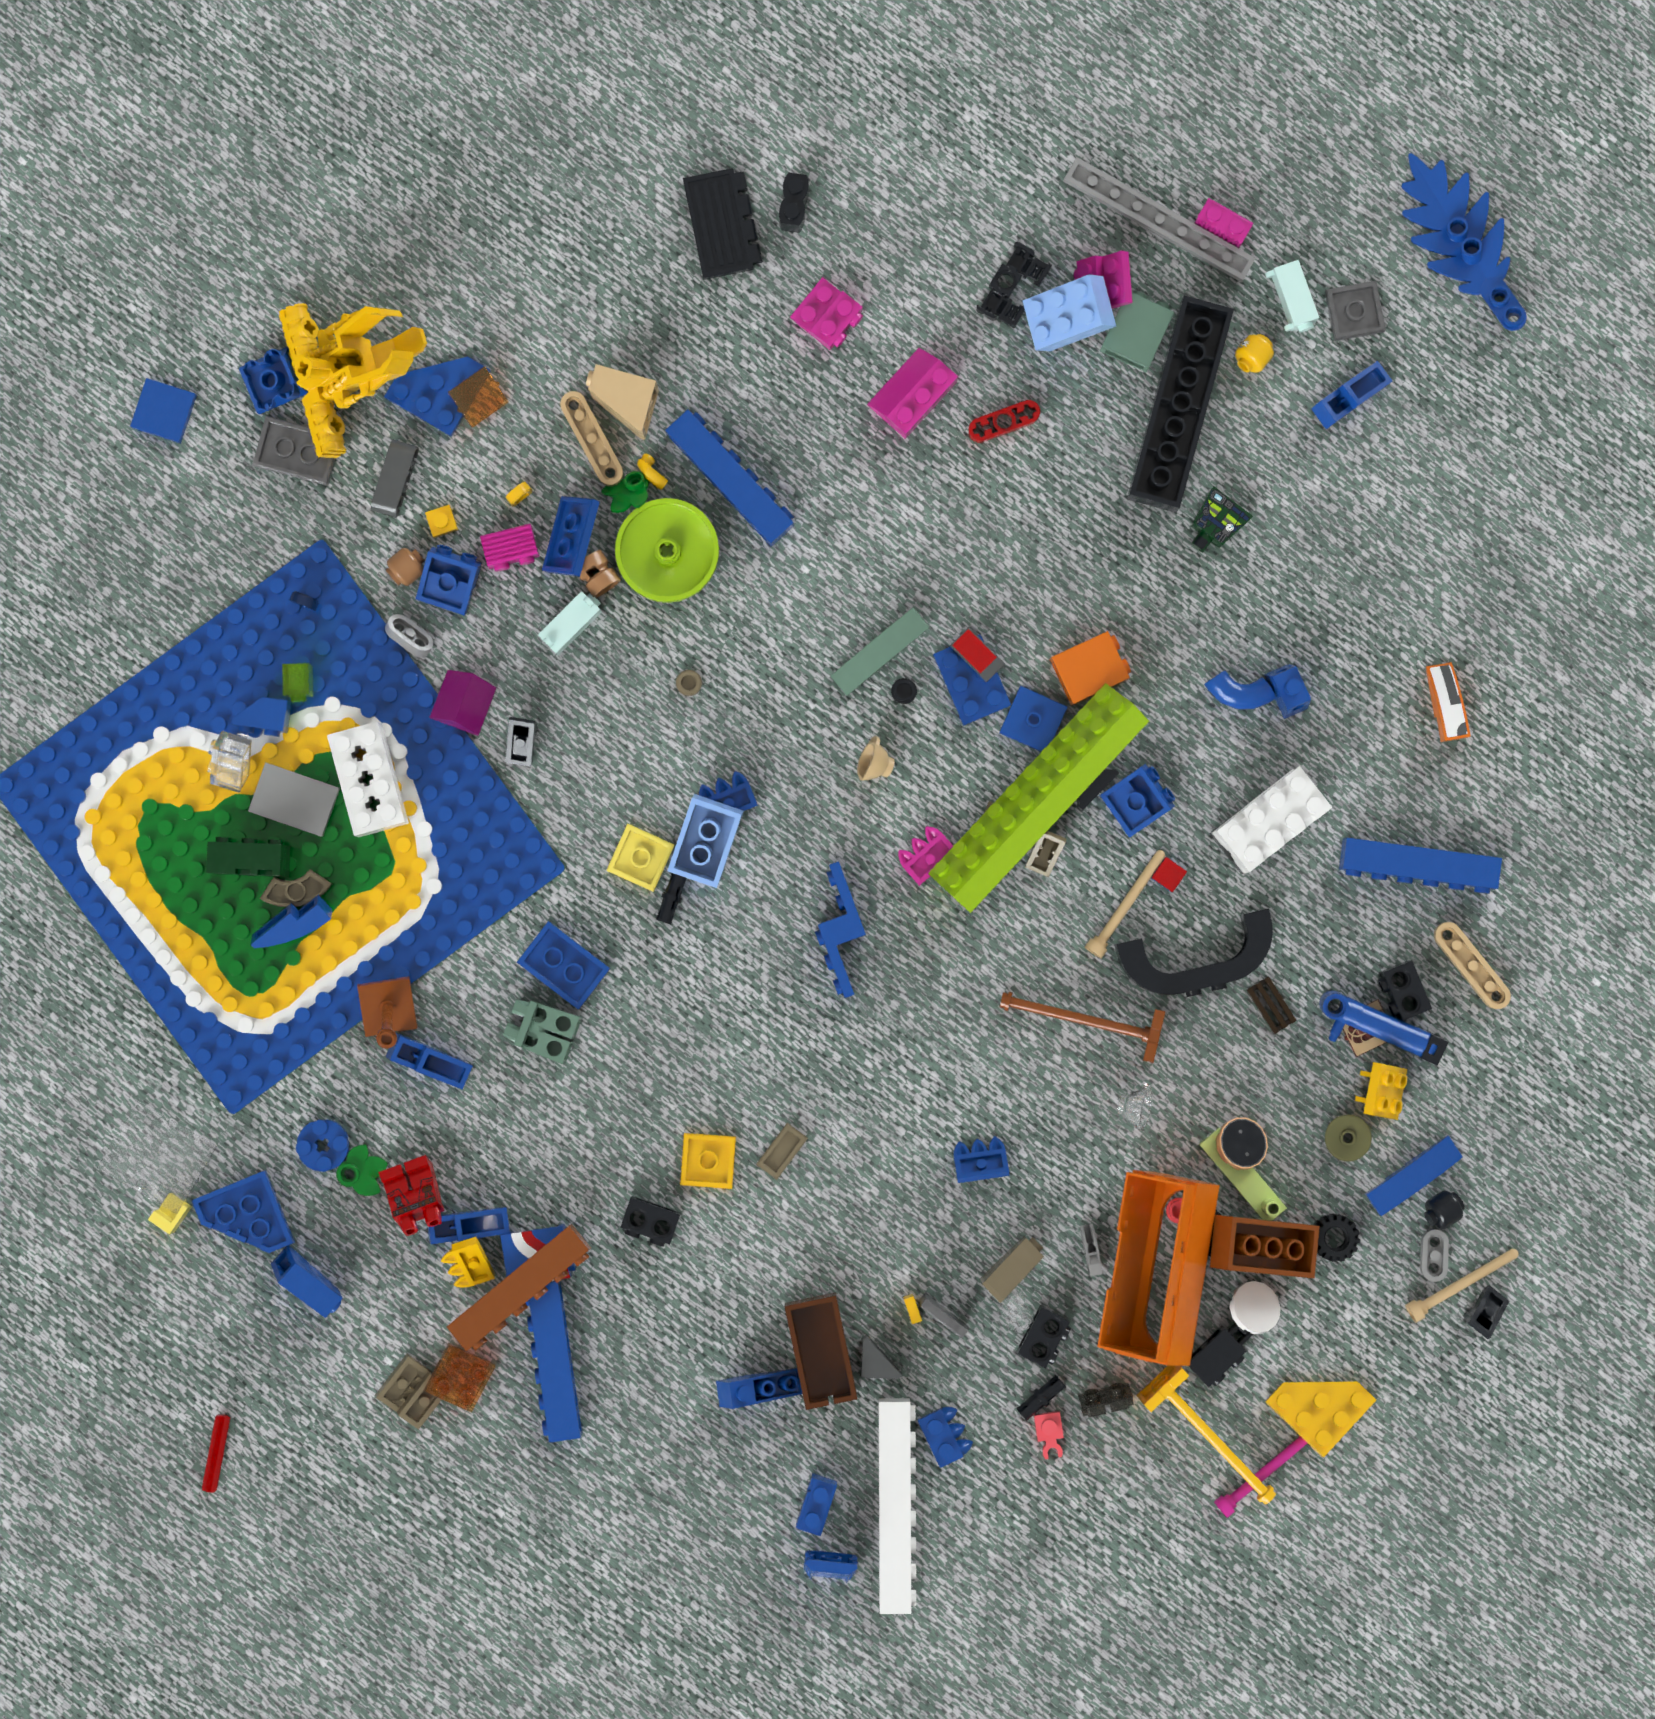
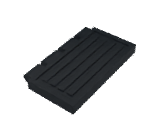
M733 168L683 178L703 280L754 270L753 265L763 261L759 244L749 245L748 243L758 240L754 219H743V217L753 215L749 194L738 195L739 192L748 190L745 173H734Z

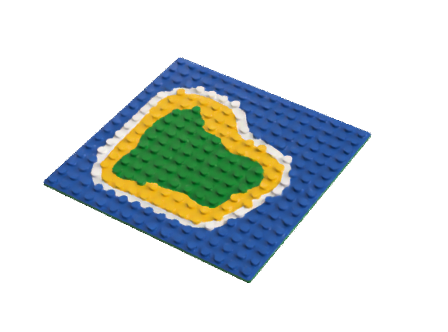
M324 540L314 543L0 774V800L231 1114L240 1111L363 1020L357 984L408 976L412 984L565 870L561 860L468 734L458 728L430 719L438 696L437 692L406 650L387 635L385 631L386 623ZM297 591L316 599L319 603L317 610L313 611L291 602L289 599L292 592ZM261 697L288 700L292 703L288 733H280L279 737L264 735V730L254 729V733L239 732V727L232 725L231 722L235 716ZM378 721L384 729L409 824L356 837L353 834L327 735ZM359 749L356 757L362 761L363 755L367 754V752ZM265 762L340 788L323 837L248 812ZM367 773L365 775V778L363 779V783H366L367 786H369L370 780L373 779V776H370ZM375 798L372 799L370 808L376 811V806L380 804V801L375 800ZM216 837L232 838L231 842L242 843V838L258 839L257 843L268 844V839L284 840L283 845L291 846L289 877L276 878L284 881H294L303 877L311 869L331 882L333 885L321 896L332 908L331 920L318 929L295 940L270 947L253 948L251 946L252 934L286 907L275 906L259 899L273 877L206 873L208 842H216ZM298 906L296 908L300 910L303 906Z

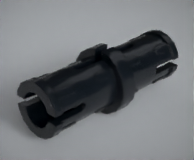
M674 873L671 874L666 891L661 896L663 900L656 920L672 924L677 905L682 901L680 896L687 879L686 877Z
M1055 1374L1039 1390L1037 1388L1033 1390L1034 1394L1016 1409L1028 1421L1043 1406H1049V1401L1065 1389L1066 1386Z

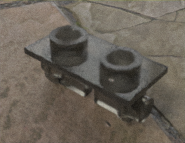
M1115 1383L1110 1387L1098 1390L1089 1389L1084 1393L1078 1394L1083 1417L1088 1416V1418L1106 1414L1105 1405H1110L1111 1413L1129 1409V1406L1134 1405L1129 1383Z

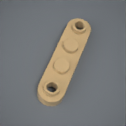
M570 391L566 393L560 402L561 409L597 477L606 486L617 485L623 478V469L587 401L579 392ZM571 402H577L579 407L576 410H571L569 405ZM609 469L615 471V475L612 478L606 476V471Z
M1452 922L1439 924L1434 930L1435 942L1482 1001L1492 1009L1506 1007L1511 999L1509 989L1463 931ZM1445 930L1451 933L1449 940H1445L1442 936ZM1494 991L1500 994V998L1497 1001H1494L1491 997Z

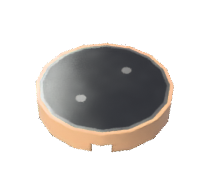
M1235 1118L1226 1122L1221 1127L1220 1133H1218L1216 1138L1217 1151L1221 1159L1237 1170H1248L1259 1165L1265 1158L1268 1149L1267 1137L1263 1129L1255 1121L1248 1118Z

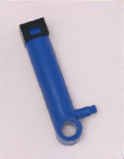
M1327 991L1320 997V1009L1327 1017L1335 1020L1330 1031V1041L1336 1042L1346 1024L1415 1054L1421 1059L1437 1066L1449 1043L1443 1037L1429 1031H1424L1349 998L1338 991ZM1332 999H1339L1340 1007L1335 1011H1329L1328 1003Z

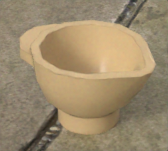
M877 736L871 738L858 761L857 774L861 781L875 779L879 776L887 778L893 770L895 760L888 756L887 751L880 745V738Z

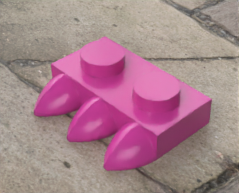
M925 827V835L929 844L918 838L912 839V848L916 855L906 850L898 851L902 867L918 886L930 877L928 873L953 847L943 833L934 827Z

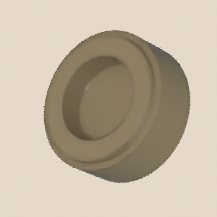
M685 670L678 675L676 686L681 694L694 696L701 690L702 680L697 672Z

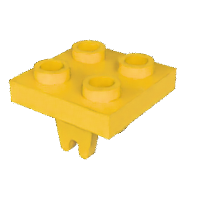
M1373 1062L1371 1072L1360 1071V1076L1370 1077L1366 1098L1356 1096L1355 1101L1365 1103L1363 1114L1398 1120L1403 1107V1090L1407 1085V1069Z

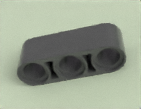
M394 439L391 441L373 495L371 511L394 518L398 517L400 512L398 507L402 506L408 487L406 482L409 483L416 462L414 458L418 456L419 448L417 446Z

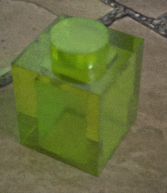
M309 663L282 664L283 695L290 698L291 702H305L306 697H314L313 666Z

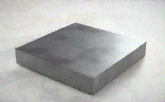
M1377 281L1325 290L1334 341L1384 333L1386 331Z
M926 1293L919 1299L922 1309L958 1337L963 1338L968 1332L966 1325Z

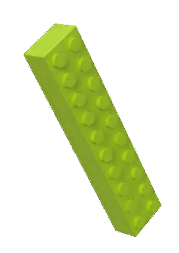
M1105 683L928 874L971 913L1147 725L1149 720L1132 702Z

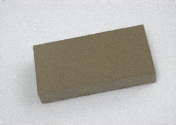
M787 1122L756 1165L777 1180L808 1137Z

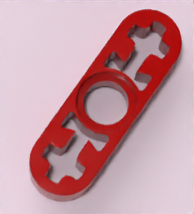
M1025 400L976 418L969 425V437L977 443H982L1034 424L1039 418L1040 407L1035 401ZM1025 406L1035 410L1031 419L1027 415L1019 417L1021 423L1016 424L1013 410H1016L1017 415L1024 412ZM1000 415H1008L1011 418L1012 423L1008 428L998 426L997 418ZM992 418L993 428L997 432L992 433V428L984 431V436L980 437L979 433H973L976 429V424H980L981 427L988 426L990 424L988 419Z

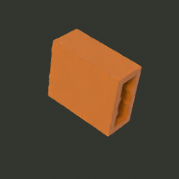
M1108 631L1050 658L1071 706L1093 697L1105 683L1110 687H1114L1130 678L1128 675L1131 673L1130 666L1125 658L1121 660L1117 651L1120 649V645L1115 635L1110 636Z

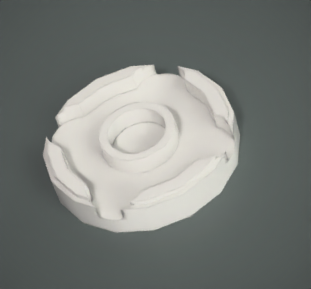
M1251 1281L1240 1285L1234 1290L1232 1301H1230V1311L1238 1327L1242 1330H1247L1251 1334H1261L1269 1331L1277 1324L1280 1318V1304L1278 1297L1270 1287L1261 1282Z

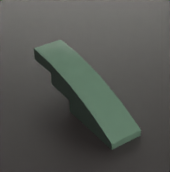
M914 607L911 608L833 673L831 678L848 696L884 665L894 659L930 626Z

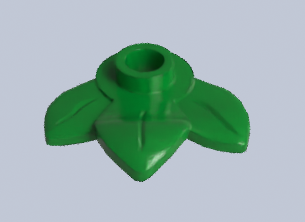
M633 471L627 474L617 485L605 486L601 492L606 496L613 497L610 507L611 512L620 513L628 510L631 505L639 508L647 501L649 481L645 479L641 472Z
M366 1144L358 1145L348 1152L346 1162L339 1165L336 1177L341 1185L353 1187L360 1195H376L381 1192L380 1186L376 1181V1178L380 1177L378 1172L386 1170L388 1163L380 1157L369 1156ZM347 1169L354 1171L352 1179L346 1177L345 1172Z

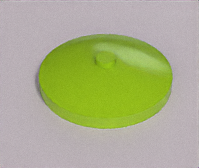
M661 498L644 503L627 516L617 534L615 556L622 577L635 592L649 600L672 603L694 596L708 584L718 564L719 543L712 523L701 510L679 499Z

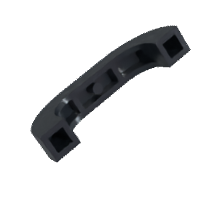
M1263 909L1240 915L1244 929V943L1239 953L1227 961L1171 974L1163 973L1154 968L1148 961L1142 938L1114 944L1118 961L1125 974L1135 984L1153 993L1165 995L1186 993V997L1202 994L1201 989L1211 987L1212 991L1227 988L1226 983L1246 977L1257 969L1265 959L1270 949L1273 935L1269 909Z

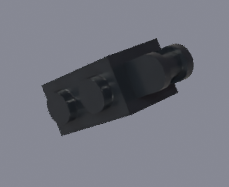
M1236 1323L1228 1330L1221 1326L1192 1353L1189 1367L1208 1388L1212 1384L1214 1386L1218 1385L1225 1378L1226 1375L1224 1373L1231 1366L1235 1368L1244 1360L1243 1354L1247 1351L1242 1345L1253 1334L1247 1330H1242ZM1236 1331L1242 1335L1237 1341L1232 1336Z

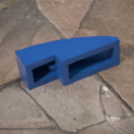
M1376 361L1318 402L1311 410L1325 429H1328L1393 381L1381 364Z
M319 895L314 897L300 910L291 903L252 934L251 946L253 948L270 947L300 938L331 920L332 908Z
M396 1033L397 1042L388 1049L386 1054L389 1060L463 1090L473 1065Z
M507 1207L441 1215V1224L428 1227L430 1244L463 1241L473 1237L482 1238L510 1233Z

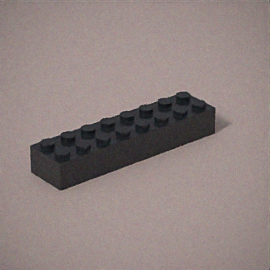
M1183 296L1127 500L1174 513L1179 510L1234 312L1233 308Z

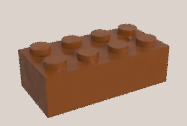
M1215 1215L1210 1268L1315 1279L1320 1226Z

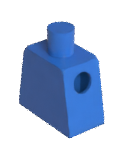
M1287 664L1264 674L1266 681L1275 693L1276 703L1284 719L1308 709L1311 698L1296 666Z

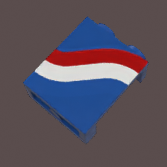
M565 1224L500 1235L506 1277L565 1229ZM575 1263L566 1269L569 1274L563 1279L571 1278L572 1271H576Z

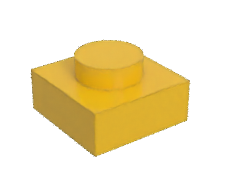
M450 505L425 512L433 538L458 530Z

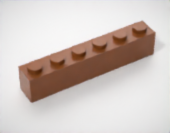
M572 1224L569 1225L447 1326L448 1330L465 1351H468L471 1347L476 1351L488 1341L484 1336L492 1330L496 1334L508 1324L505 1319L512 1313L517 1317L528 1308L526 1302L534 1297L538 1300L549 1291L546 1285L552 1280L558 1283L569 1274L566 1270L569 1266L575 1263L578 1267L589 1258L586 1252L591 1247Z

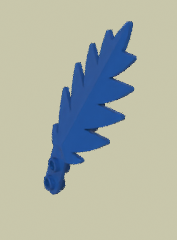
M1408 154L1411 172L1415 180L1402 183V189L1414 199L1427 206L1403 210L1402 215L1422 227L1438 231L1411 237V242L1426 250L1451 257L1428 262L1427 267L1449 278L1469 282L1460 285L1458 290L1466 294L1481 295L1505 329L1510 331L1521 329L1527 320L1526 312L1504 282L1510 265V257H1506L1498 265L1503 246L1504 218H1500L1482 239L1488 216L1489 193L1485 192L1466 214L1470 188L1469 173H1464L1448 192L1447 173L1443 160H1440L1430 170L1414 154ZM1502 296L1504 300L1502 302L1495 301V297ZM1511 316H1516L1518 320L1516 322L1509 321V318Z

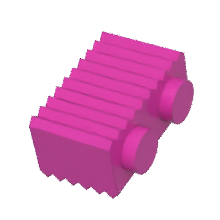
M1208 198L1195 224L1240 248L1253 222Z
M531 524L480 536L487 566L489 569L494 568L495 572L507 570L510 568L509 564L519 562L520 565L531 564L535 562L534 558L540 557Z

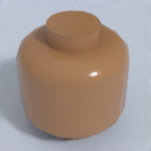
M402 548L388 559L387 566L389 568L386 571L398 586L401 583L409 586L422 575L424 568L422 563L425 560L416 549L411 552L408 548Z

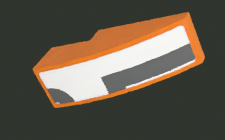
M1452 662L1427 666L1426 673L1434 718H1437L1440 741L1446 742L1470 737L1465 706Z

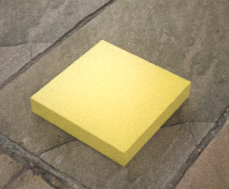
M627 824L606 871L654 892L675 845Z

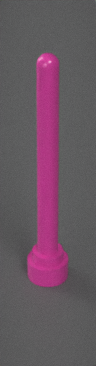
M1299 1436L1254 1475L1263 1482L1308 1443ZM1246 1481L1232 1494H1226L1224 1497L1221 1495L1214 1503L1228 1518L1235 1512L1236 1503L1250 1493L1253 1488Z

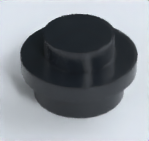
M901 678L892 685L891 694L897 703L908 704L915 699L917 687L912 680Z

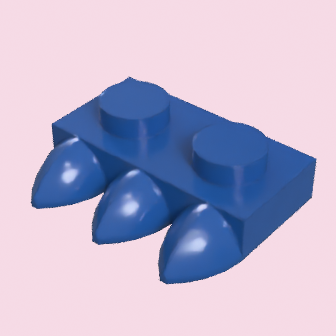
M737 771L733 773V787L725 780L718 778L715 787L716 794L703 784L699 790V796L743 811L758 806L749 781Z
M996 1136L991 1140L989 1150L979 1139H976L973 1143L971 1153L961 1141L957 1143L954 1149V1163L958 1183L1009 1176L1005 1146Z
M943 1407L917 1419L940 1468L964 1457L963 1455L970 1450L973 1441L966 1439L956 1441V1438L964 1431L965 1425L960 1423L948 1424L957 1413V1409L953 1407Z

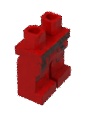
M426 1155L404 1162L405 1169L399 1164L378 1172L388 1197L392 1217L406 1236L419 1231L416 1221L425 1218L428 1227L441 1224V1212L445 1211L441 1202L433 1164Z

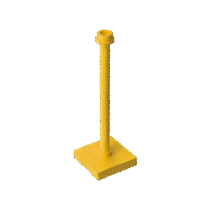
M1166 1366L1137 1394L1140 1401L1152 1412L1168 1398L1258 1493L1257 1500L1259 1502L1268 1504L1276 1495L1273 1491L1274 1488L1271 1485L1265 1486L1175 1392L1176 1388L1189 1375L1181 1366Z

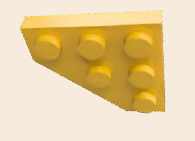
M1357 1381L1283 1382L1268 1397L1265 1403L1321 1457H1325L1375 1403L1376 1399Z

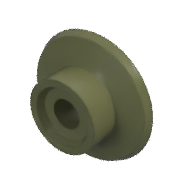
M1347 1114L1335 1118L1328 1125L1325 1132V1144L1328 1151L1335 1158L1349 1162L1360 1159L1367 1153L1372 1141L1369 1126L1363 1119L1355 1115ZM1346 1133L1351 1135L1349 1142H1344L1343 1136Z

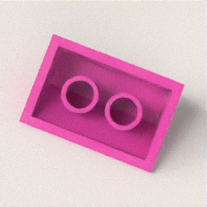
M918 348L867 405L906 439L957 383L958 376L938 358Z

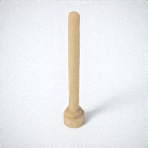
M1156 851L1099 936H1095L1093 939L1090 938L1085 945V949L1098 958H1103L1107 952L1106 947L1108 944L1106 942L1165 858L1164 851Z
M1510 1249L1425 1300H1412L1405 1305L1408 1313L1415 1323L1425 1318L1429 1309L1518 1257L1519 1253L1516 1249Z

